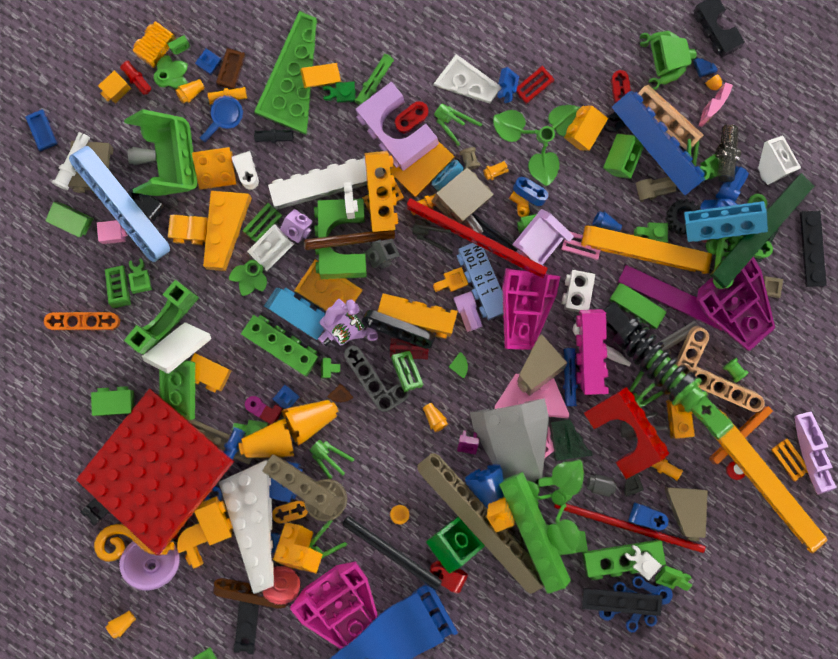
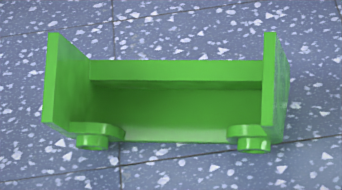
M144 109L124 119L126 124L140 126L143 138L148 142L155 143L159 177H153L148 182L134 188L133 193L162 196L188 192L196 188L197 176L192 156L191 131L186 119Z

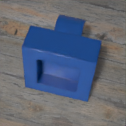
M205 49L195 64L212 75L222 60L208 49Z
M284 385L273 400L283 409L291 408L300 396L287 385Z

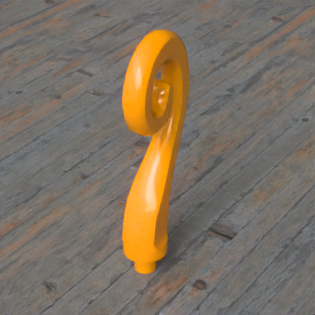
M113 524L104 528L97 535L94 542L96 555L106 562L118 560L125 550L124 541L119 537H113L110 539V543L116 546L115 551L112 553L105 551L107 539L116 534L128 536L143 551L155 555L123 524ZM170 542L160 555H167L169 550H174V542Z

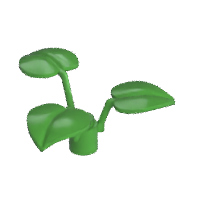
M562 105L554 108L548 116V121L553 127L545 126L540 130H523L526 124L523 114L516 110H507L494 115L493 123L498 135L509 142L518 141L521 133L536 134L537 140L543 143L542 154H535L530 158L528 169L536 180L544 186H548L553 182L559 170L557 155L553 152L545 154L548 142L555 136L554 129H556L557 134L560 136L566 135L568 126L573 123L576 112L581 107Z
M581 460L563 462L553 469L552 480L560 488L548 495L538 496V485L527 480L537 505H539L538 500L552 498L556 505L561 506L556 517V524H551L547 528V536L550 543L556 549L569 554L576 552L579 531L575 523L566 519L560 521V517L564 508H566V503L581 490L584 477Z

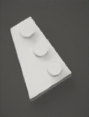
M457 54L434 83L436 87L489 104L498 94V91L501 90V86Z

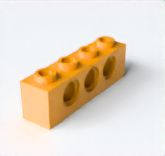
M388 151L364 153L372 232L395 230V224H398V215L394 213L393 208L394 205H397L396 194H392V186H395L394 175L390 174V167H393V157L389 156ZM384 168L385 174L382 177H377L375 175L376 169ZM385 187L387 192L385 195L379 196L377 189ZM381 206L389 208L388 212L384 215L378 213Z

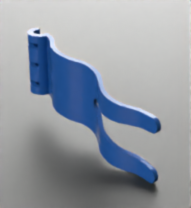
M425 584L416 589L411 596L384 610L362 633L335 653L330 659H413L422 652L444 642V638L448 635H456L458 631L436 591ZM427 592L431 593V595L421 600L420 597ZM437 607L440 609L431 615L429 614L431 610ZM445 623L448 624V626L438 631L439 626Z

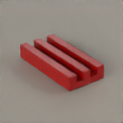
M541 66L517 86L516 93L527 104L555 79ZM543 72L544 75L540 77L536 82H534L523 93L520 91L536 76ZM545 78L549 79L537 90H535L530 96H525L538 84H540Z

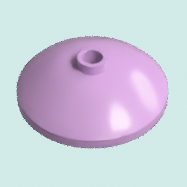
M132 541L125 548L120 559V572L123 579L131 587L138 590H154L164 586L174 577L179 567L180 556L176 545L174 544V550H169L167 555H153L143 551ZM151 566H156L154 569L150 570Z

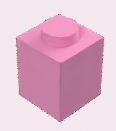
M117 220L97 222L98 241L100 243L126 242L125 237L128 234Z

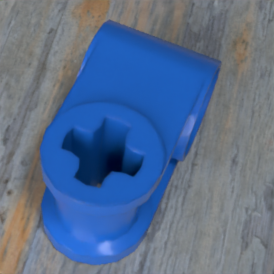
M633 503L628 521L656 530H663L667 527L668 518L665 514L650 507ZM660 516V519H662L663 521L662 523H658L656 526L654 518H658Z

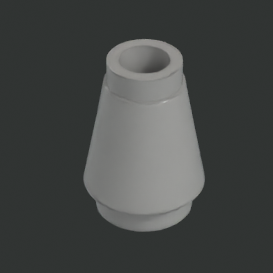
M138 147L128 149L129 164L135 166L156 161L155 150Z

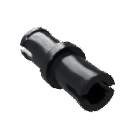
M272 128L268 131H254L255 143L272 142V144L283 141L293 142L294 139L292 129L276 130V128Z

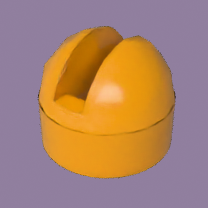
M717 74L705 84L710 90L715 91L722 86V80Z

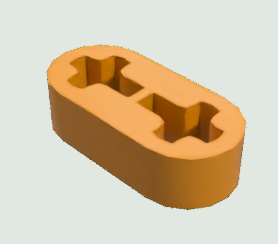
M300 500L276 507L272 512L273 520L281 524L305 517L308 514L306 507L302 511V515L299 512L292 513V509H296L297 504L305 507V502ZM278 509H281L282 512L289 511V514L283 517L284 520L276 517V514L279 513Z

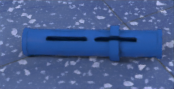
M564 348V360L567 362L564 369L563 389H565L566 407L577 406L576 389H578V385H576V349Z

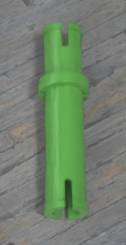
M384 54L368 81L364 82L362 85L363 89L355 99L358 105H361L372 94L376 93L377 86L394 61L391 56Z

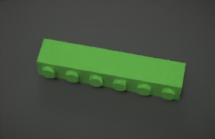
M521 472L504 479L499 485L547 594L566 588L571 581L558 550L548 539L547 525L524 473Z

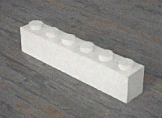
M365 156L363 157L364 159L347 160L342 165L331 164L324 170L313 169L309 171V174H295L290 177L291 179L284 181L283 179L272 181V184L268 186L275 209L278 210L343 192L344 183L351 182L352 189L367 185ZM381 167L377 168L375 175L382 177L384 175L383 169Z

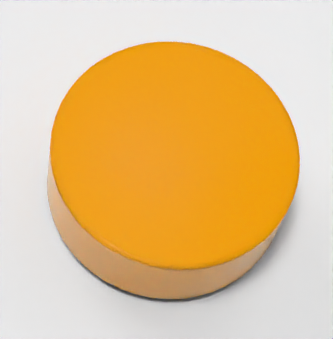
M396 505L390 512V518L395 524H404L409 519V510L404 505Z

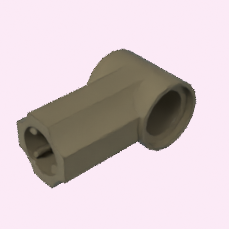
M670 177L656 180L645 179L636 182L640 202H644V199L650 198V200H653L658 196L676 192V185Z

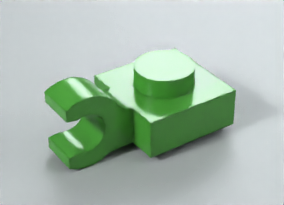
M648 223L647 228L636 227L634 229V236L647 237V239L667 243L668 223Z
M248 420V425L233 424V428L236 427L245 431L246 436L268 426V423Z
M666 565L655 576L656 583L671 589L678 586L688 591L692 587V584L687 583L691 579L690 575L683 574L682 571Z

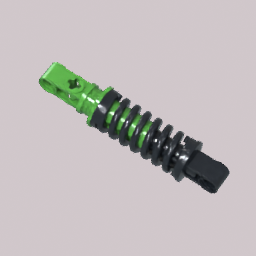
M611 302L603 309L606 313V326L616 334L612 343L621 350H626L625 354L628 357H633V363L640 365V370L647 372V377L650 380L655 379L654 384L657 387H662L661 391L663 394H670L669 400L673 406L683 405L687 413L692 412L718 440L734 427L731 420L721 413L707 398L708 393L700 389L699 385L702 380L698 379L692 372L685 374L683 371L686 369V366L684 364H681L679 367L676 365L679 361L678 357L670 359L671 350L662 351L664 347L663 342L653 346L652 344L657 339L656 335L653 334L648 338L645 337L650 332V329L645 327L640 330L642 327L640 317L630 320L614 302ZM703 409H704L705 411L709 409V410H710L709 415H708L707 413L703 415V414H702Z

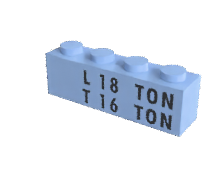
M474 243L459 248V254L456 256L459 264L465 266L466 272L464 274L467 282H471L474 287L471 290L474 299H479L481 307H479L482 317H486L489 321L503 315L502 290L484 248Z

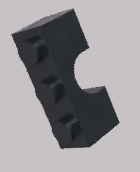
M705 0L697 4L693 10L694 18L703 26L705 37L707 39L710 38L713 43L712 48L715 54H719L722 58L742 47L745 41L736 26L724 30L717 24V18L721 17L726 11L721 0Z

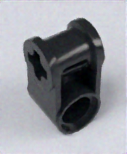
M134 188L128 191L129 196L147 217L155 221L165 206L152 196L133 193ZM138 195L141 197V199L138 201L134 198V196Z

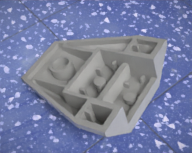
M545 398L527 401L514 406L470 412L474 432L477 433V437L492 464H500L504 479L521 472L524 473L528 481L542 478L549 421Z

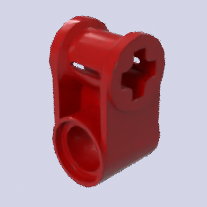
M435 561L430 566V573L442 580L441 586L454 593L461 592L468 577L465 571L458 568L449 574L440 561ZM439 569L442 570V573L435 574Z

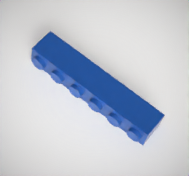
M629 91L612 106L613 110L680 191L687 195L705 180L704 171L699 166H694L691 162L693 159L687 151L683 152L679 148V141L674 136L670 137L666 132L668 130L666 125L662 121L658 122L654 116L656 114L649 106L645 107L642 103L644 100L638 92Z

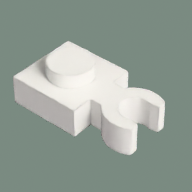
M348 182L344 183L347 219L355 218V212H358L357 200H353L352 184Z
M632 545L631 547L635 550V555L630 556L628 553H625L626 558L636 561L633 567L647 580H650L662 565L646 551L641 555L640 549Z

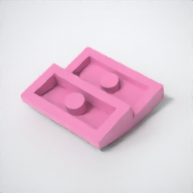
M725 83L716 93L715 99L712 98L705 106L698 126H704L722 107L731 92L732 84Z

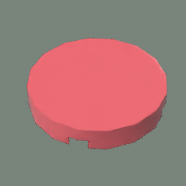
M276 566L273 568L274 586L262 591V593L269 602L274 604L292 602L300 591V578L293 569L286 566Z

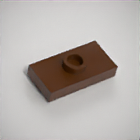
M229 48L226 49L217 77V85L230 89L236 88L246 56L245 53Z

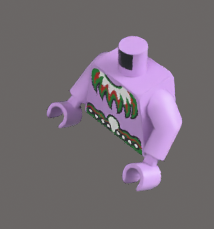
M338 299L332 307L327 309L325 316L320 321V325L325 332L318 340L326 347L332 340L339 345H344L350 340L364 338L365 336H367L368 340L374 341L378 338L376 330L368 327L364 330V325L355 315L359 312L358 304H355L353 300H348L345 304Z

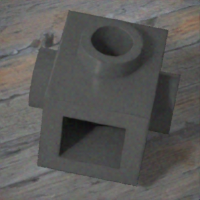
M392 239L375 241L371 244V248L365 251L373 268L381 266L384 269L392 265L391 261L400 256Z

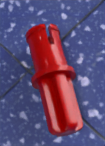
M130 61L122 63L120 69L130 79L129 82L134 84L143 95L148 94L152 89L142 77L143 74L138 72Z

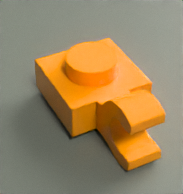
M462 267L444 273L445 279L434 283L433 287L435 292L447 287L450 292H453L469 284Z

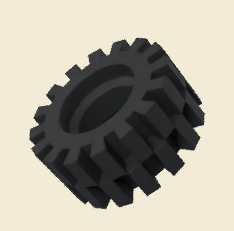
M680 199L674 202L667 210V216L665 217L668 226L671 227L670 230L675 231L676 234L681 233L685 235L686 226L677 220V213L681 210L687 212L699 210L700 206H696L693 200L690 202L689 199Z

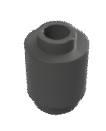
M599 474L589 476L587 490H590L591 493L607 497L615 494L617 483L614 482V478Z

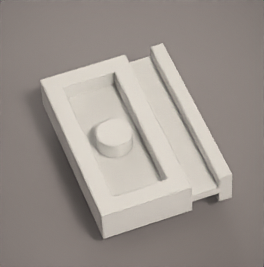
M274 224L247 252L268 271L294 243Z

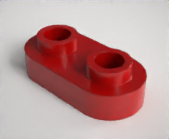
M418 101L401 112L395 119L396 129L401 133H408L428 117L427 105L424 102ZM417 110H421L423 113L421 115H417L415 112ZM406 121L408 125L403 127L401 122Z

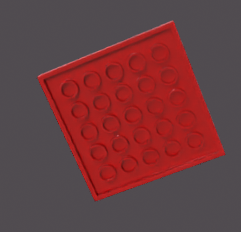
M149 388L76 480L155 555H160L234 461L161 396Z

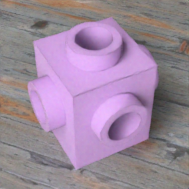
M294 209L285 217L280 230L291 240L299 243L303 238L307 239L311 234L312 229L310 227L313 221Z

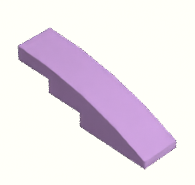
M812 412L796 415L794 418L802 456L817 495L836 489L837 487L828 471L832 468V465L824 451L828 445Z

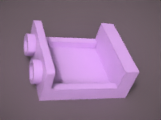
M541 209L512 245L517 249V253L543 265L563 239L570 242L574 236L552 214Z

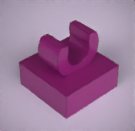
M464 430L462 435H460L457 451L476 455L479 444L477 433L474 432L473 437L466 436V431Z

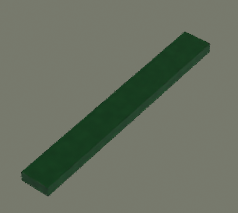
M802 173L797 175L767 209L768 232L744 235L710 276L723 289L726 288L813 189L814 185Z

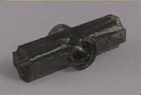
M734 124L722 127L721 141L715 151V157L719 159L717 177L718 181L723 183L735 180L736 163L741 157V150L737 148L739 130L738 126Z

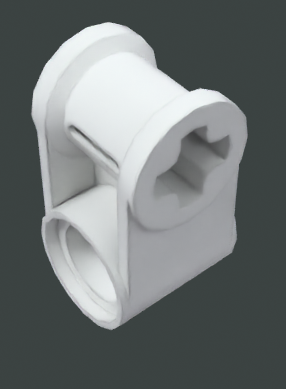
M250 151L233 156L232 161L241 183L246 189H255L258 186L259 179ZM248 176H251L250 182L247 181Z

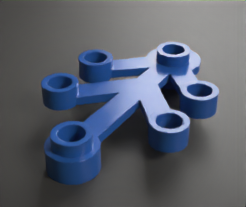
M638 575L632 578V584L636 588H644L650 593L658 595L665 591L666 597L662 598V605L668 604L671 601L673 594L670 588L663 585L654 586L644 581ZM637 578L641 579L640 585L635 584ZM620 581L615 582L613 585L614 591H617V585L622 584L623 589L621 591L635 592ZM598 610L599 616L606 621L611 620L615 614L620 613L610 611V615L605 616L604 611ZM632 614L630 620L625 624L628 631L636 632L638 630V621L642 614ZM645 615L644 622L648 626H654L657 623V618L655 615ZM650 616L654 618V621L652 623L647 622V619ZM631 622L635 623V627L633 629H629V624Z

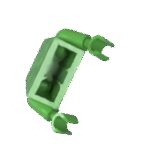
M670 31L653 33L652 36L648 33L640 35V39H647V41L641 42L640 46L647 47L651 44L657 77L661 76L660 79L652 78L649 80L648 83H657V86L653 87L654 90H657L660 84L665 85L677 80L686 72V67L691 65V60L696 58V50L689 49L687 40L679 38V36Z

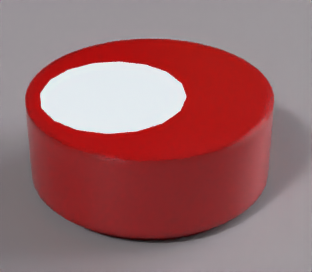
M734 461L727 464L726 473L729 478L740 480L745 477V474Z

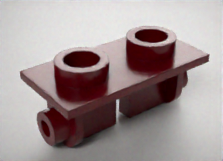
M391 338L390 357L394 354L410 351L413 359L428 360L429 349L400 339Z

